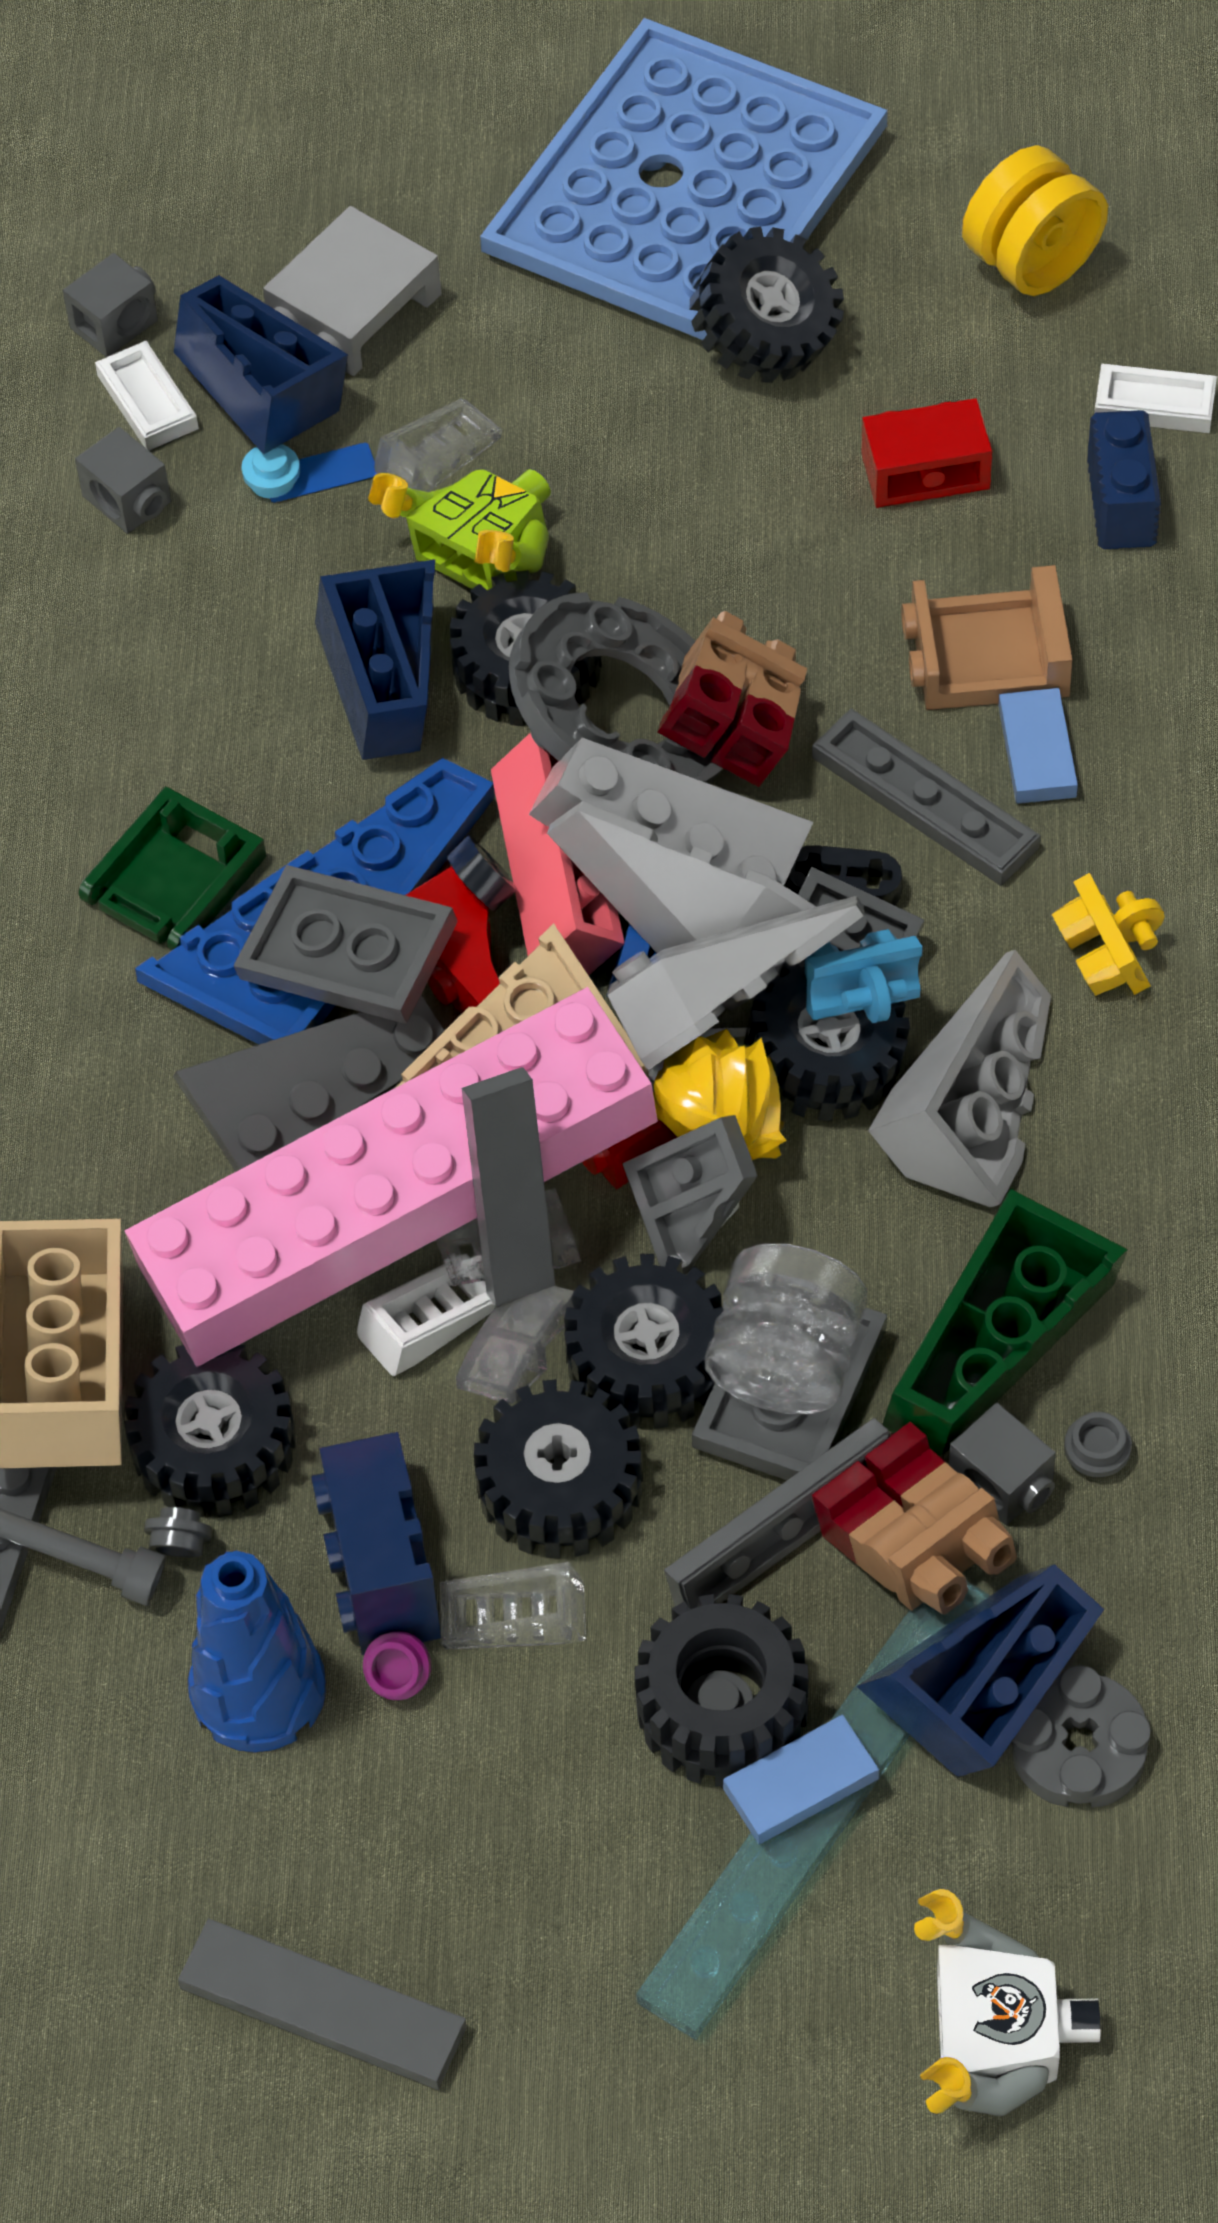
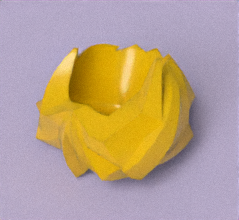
M726 1028L706 1038L702 1036L697 1037L664 1060L663 1068L658 1071L654 1081L653 1096L657 1118L677 1137L720 1117L736 1115L752 1160L758 1158L776 1159L782 1155L779 1145L787 1140L780 1132L785 1122L780 1120L781 1102L779 1086L769 1057H766L762 1038L751 1046L739 1047Z

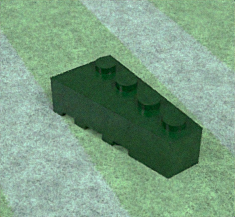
M1010 1189L892 1392L882 1425L888 1431L895 1433L909 1422H912L927 1436L930 1449L941 1458L950 1449V1444L988 1411L1114 1286L1128 1249Z

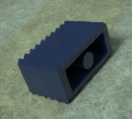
M1144 410L1095 413L1090 418L1087 464H1089L1090 490L1092 491L1094 518L1096 519L1097 545L1102 549L1151 547L1157 543L1156 536H1158L1157 529L1159 528V506L1161 501L1149 414Z

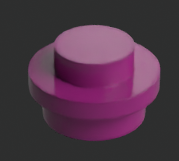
M403 1631L387 1632L376 1638L368 1646L363 1658V1673L368 1685L378 1695L389 1700L408 1699L420 1692L430 1678V1654L423 1642L416 1636Z

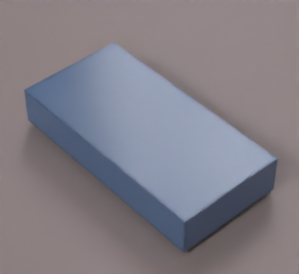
M1059 688L999 694L998 707L1016 804L1077 798L1078 784Z
M842 1714L724 1778L723 1790L760 1845L879 1779V1768Z

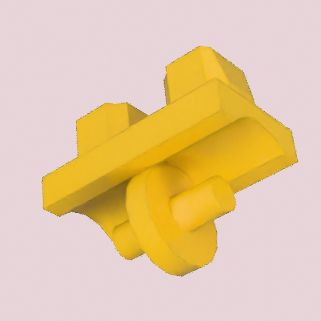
M1090 873L1075 880L1073 883L1080 896L1055 911L1052 916L1071 950L1098 935H1101L1105 942L1099 948L1076 959V963L1094 995L1096 996L1114 989L1127 982L1134 995L1151 987L1129 942L1137 941L1142 950H1150L1158 944V939L1154 932L1162 925L1165 918L1164 911L1159 902L1150 898L1137 900L1132 891H1125L1117 896L1116 902L1120 909L1113 914L1104 895H1101Z

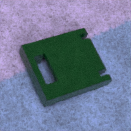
M165 786L85 877L79 887V898L89 905H95L98 902L100 911L160 944L167 940L168 948L174 950L181 945L180 937L197 925L202 929L206 928L266 858L264 839ZM187 825L217 842L216 847L219 861L175 837Z

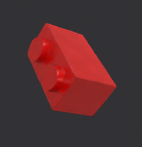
M977 398L956 402L947 401L937 405L901 411H886L881 414L862 417L861 455L876 508L990 489L992 449Z

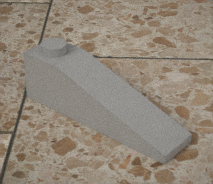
M1016 950L1005 953L892 1088L868 1130L906 1178L988 1207L1001 1204L1023 1162L1026 1144L1018 1139L1021 1116L1032 1110L1034 1093L1026 1087L1031 1061L1041 1057L1051 1000L1050 993Z

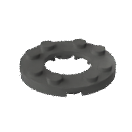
M588 592L563 595L545 603L535 611L513 644L509 660V679L516 705L531 730L533 740L539 747L547 750L559 761L581 738H585L711 784L723 769L711 761L715 747L724 736V733L705 758L668 738L658 744L647 739H635L628 743L617 740L620 736L617 731L607 734L596 727L585 715L587 707L582 704L579 708L574 697L576 682L570 673L573 665L585 657L608 656L628 662L647 674L663 692L670 706L679 683L678 678L683 668L684 657L695 643V640L668 618L642 604L622 597H618L614 604L589 599Z

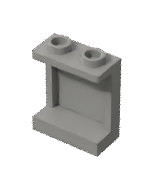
M349 206L263 287L265 304L347 353L346 372L355 376L362 369L361 347L410 299L428 308L441 295L438 255L356 208Z

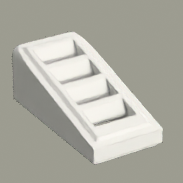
M465 1253L364 1303L357 1334L361 1342L389 1374L396 1376L430 1356L502 1305L496 1307L486 1294L484 1273ZM456 1282L471 1300L464 1303L449 1286ZM434 1297L447 1312L442 1314L431 1299ZM413 1312L423 1324L418 1326L409 1314Z

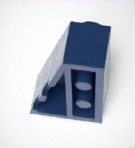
M220 275L180 295L174 354L263 454L340 411L348 359L347 353Z
M436 559L320 576L315 625L362 760L421 750L428 699L433 582Z
M394 1432L319 1448L324 1473L312 1475L311 1479L319 1515L332 1512L336 1531L323 1534L331 1574L344 1571L348 1591L336 1593L343 1633L357 1631L362 1655L365 1654L368 1646L376 1638L391 1631L410 1633L422 1642L442 1638L430 1564L427 1563L422 1530L415 1511L412 1488L399 1433Z
M1053 1564L1016 1578L856 1687L956 1777L995 1766L1105 1609L1060 1568Z

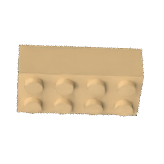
M121 1219L0 1221V1468L122 1465L123 1257Z

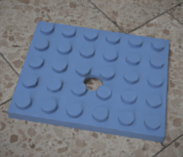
M644 18L481 234V252L703 340L707 335L706 331L695 332L691 322L698 313V311L689 310L690 298L696 291L692 287L697 277L722 243L725 244L730 236L739 231L744 237L749 228L761 227L764 237H766L772 227L784 229L783 239L790 242L795 234L807 240L887 127L888 110ZM666 163L677 166L683 173L677 183L668 187H653L646 184L640 178L642 170L655 171L662 168Z

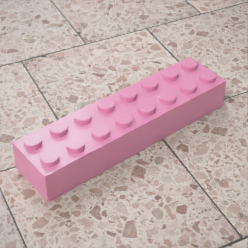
M586 987L126 1229L125 1233L138 1267L195 1366L198 1367L477 1218L461 1088L521 1067L527 1071L533 1079L544 1182L658 1122L651 1082L590 989Z

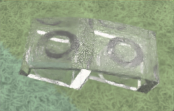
M552 1286L495 1307L464 1358L456 1376L457 1389L486 1396L496 1401L504 1398L508 1403L513 1404L516 1401L515 1390L526 1385L530 1387L547 1370L545 1347L565 1328V1312L567 1307L573 1308L572 1294L574 1291Z

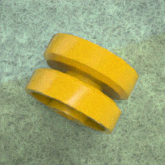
M1034 145L1020 149L1001 161L982 181L971 198L964 215L962 238L971 251L985 263L996 266L1002 277L1023 294L1036 296L1050 292L1067 281L1086 262L1098 244L1106 226L1108 203L1102 192L1085 178L1074 175L1068 164L1050 149Z

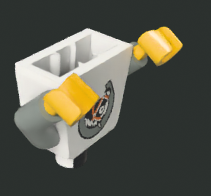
M938 1889L918 1899V1904L929 1908L934 1913L936 1919L926 1917L914 1924V1931L919 1939L931 1941L944 1935L946 1943L949 1944L939 1945L937 1986L940 2059L920 2074L922 2080L936 2082L941 2087V2090L930 2096L926 2100V2105L929 2111L935 2114L943 2113L954 2104L962 2110L1005 2116L1040 2094L1047 2083L1057 2079L1060 2059L1059 2043L1100 2042L1098 1998L1057 1999L1054 1962L1045 1958H1039L1036 1951L963 1912L961 1902L954 1893L949 1890Z

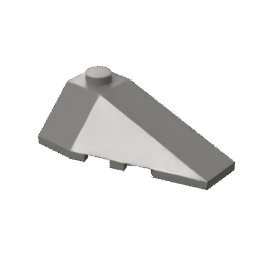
M584 801L553 821L547 832L552 840L641 937L650 944L656 953L666 948L816 907L767 875L748 869L745 878L711 865L710 861L713 854L693 846L691 853L666 847L658 843V836L653 829ZM784 962L775 967L777 972L780 970ZM730 997L722 1005L732 1011L750 999L735 1002Z
M857 896L666 948L651 958H648L646 953L641 951L626 960L612 972L617 981L610 985L607 996L640 1060L649 1070L719 1022L717 1017L725 1010L722 1003L730 997L735 1002L751 999L765 989L767 984L778 975L775 969L776 966L784 961L790 967L798 964L864 916V905Z

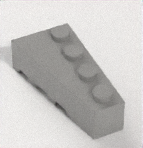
M581 738L553 766L529 813L530 816L550 827L553 821L584 801L653 829L658 836V843L666 847L691 853L693 846L713 854L710 864L743 878H745L748 869H752L771 877L783 886L813 825L812 821L585 738Z

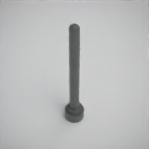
M0 1509V1538L111 1578V1586L121 1589V1597L145 1606H148L151 1602L165 1566L166 1555L142 1546L139 1547L137 1552L125 1548L123 1553H119Z

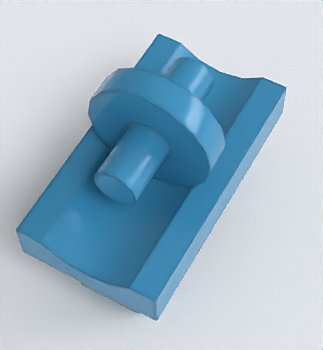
M889 929L868 933L860 941L859 948L839 951L830 942L823 945L805 959V976L807 979L806 1010L812 1020L864 1010L872 1023L887 1021L890 1017L892 1003L920 998L921 988L918 977V964L922 956L921 943L916 936L897 939Z

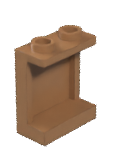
M1055 565L1032 567L1030 590L928 599L925 580L912 581V602L901 605L902 628L905 640L915 639L916 651H909L910 680L912 687L922 686L926 710L999 704V694L1059 688L1061 698L1070 697L1072 655Z

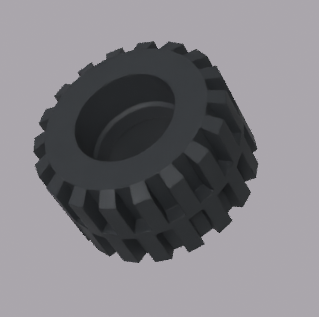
M711 1594L699 1596V1607L689 1609L685 1601L671 1608L672 1621L670 1623L660 1617L650 1627L651 1641L642 1640L638 1650V1666H635V1691L640 1729L644 1728L645 1743L650 1751L654 1753L661 1750L662 1764L673 1773L681 1765L686 1767V1779L701 1784L704 1775L715 1776V1786H723L724 1778L801 1737V1727H806L808 1717V1664H805V1650L800 1638L792 1639V1626L783 1616L772 1622L770 1607L759 1601L750 1609L743 1606V1596L728 1594L727 1603H714V1595ZM716 1670H729L741 1673L753 1680L761 1689L751 1701L731 1710L704 1708L690 1700L683 1692L694 1679L702 1674Z

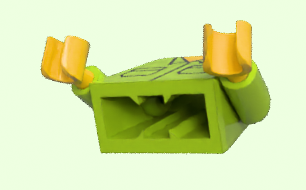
M484 469L475 470L453 485L431 492L408 488V483L394 474L378 473L374 476L368 501L373 505H381L382 512L390 518L406 517L416 560L421 562L436 559L435 570L473 589L478 584H481L486 590L492 588L491 577L504 574L506 582L516 581V571L529 570V573H535L543 565L549 533L546 528L541 504L550 497L551 490L547 481L535 470H526L512 483Z

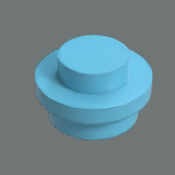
M281 444L265 454L255 447L246 454L242 461V475L245 483L254 493L263 498L270 499L282 496L293 488L300 475V463L297 454L285 445Z

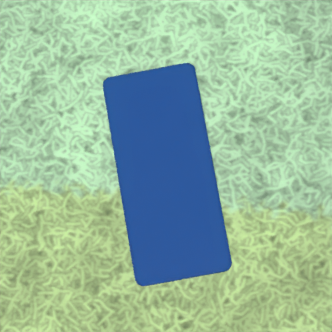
M360 443L299 459L300 475L293 488L288 493L270 498V500L276 503L373 478L378 474V470L369 444Z

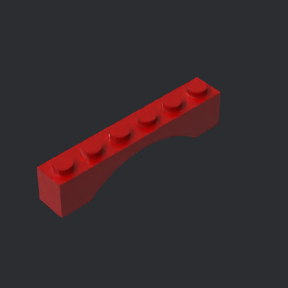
M451 866L405 896L453 908L458 922L428 980V984L442 1004L448 1005L452 1003L462 1014L469 1006L477 1007L500 982L491 962L492 940L489 909L464 884ZM657 1118L658 1122L586 1159L582 1163L594 1175L601 1172L617 1190L629 1182L622 1163L676 1139L677 1136Z

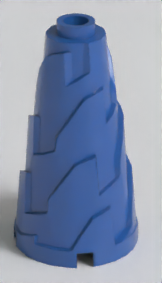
M237 1550L225 1552L224 1555L219 1556L211 1564L205 1565L200 1588L196 1595L197 1637L192 1643V1666L188 1677L189 1698L200 1726L202 1722L211 1731L213 1740L239 1751H272L297 1741L296 1732L308 1721L310 1728L315 1723L323 1708L326 1695L324 1665L299 1615L295 1613L288 1596L277 1586L264 1565L252 1554Z

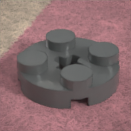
M1082 1665L1073 1666L1057 1676L1011 1741L1014 1767L1025 1785L1047 1802L1068 1807V1802L1077 1804L1091 1802L1090 1808L1106 1806L1126 1795L1140 1779L1144 1770L1149 1745L1150 1725L1141 1705L1125 1687L1108 1677L1100 1676L1090 1667ZM1073 1727L1089 1729L1093 1732L1092 1742L1096 1748L1088 1751L1086 1748L1078 1746L1070 1751L1064 1746L1068 1738L1066 1730Z

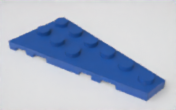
M442 758L385 797V805L358 824L352 819L335 831L336 839L314 854L307 850L287 865L406 895L432 879L447 861V855L464 839L495 798L493 782ZM285 866L232 901V910L204 929L197 925L180 937L181 945L157 961L152 956L135 968L138 983L259 1045L321 1025L336 1006L241 980L234 968V964Z

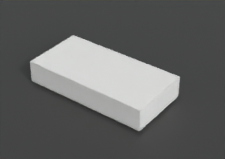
M147 341L95 362L97 376L148 451L199 429L196 414Z
M1101 364L1094 414L1099 412L1144 410L1149 414L1150 427L1210 433L1217 376Z

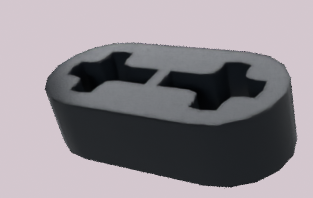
M469 834L447 855V859L459 878L492 911L495 912L517 891V888L503 867Z
M821 845L804 846L801 848L785 882L786 888L798 895L808 872L813 867L894 906L898 904L902 895V869L898 861L887 853L872 850ZM877 876L882 878L879 889L867 888L870 877Z

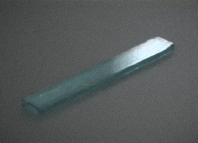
M967 1582L968 1592L963 1602L946 1615L924 1602L913 1611L909 1610L856 1686L991 1595ZM855 1686L831 1720L842 1714L844 1715L879 1768L880 1779L910 1734ZM878 1780L760 1845L750 1833L636 1993L637 2004L696 2040Z

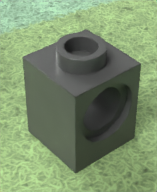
M112 253L63 289L70 329L105 357L111 356L158 321L154 300L156 289L153 281L142 268L138 266L131 267L115 253Z
M121 427L113 430L75 458L82 496L127 534L143 522L158 516L164 507L171 503L165 464Z
M997 1402L950 1444L949 1466L957 1473L964 1474L978 1489H984L995 1499L999 1520L1006 1526L1024 1510L1030 1514L1039 1509L1049 1498L1055 1487L1053 1476L1056 1452Z

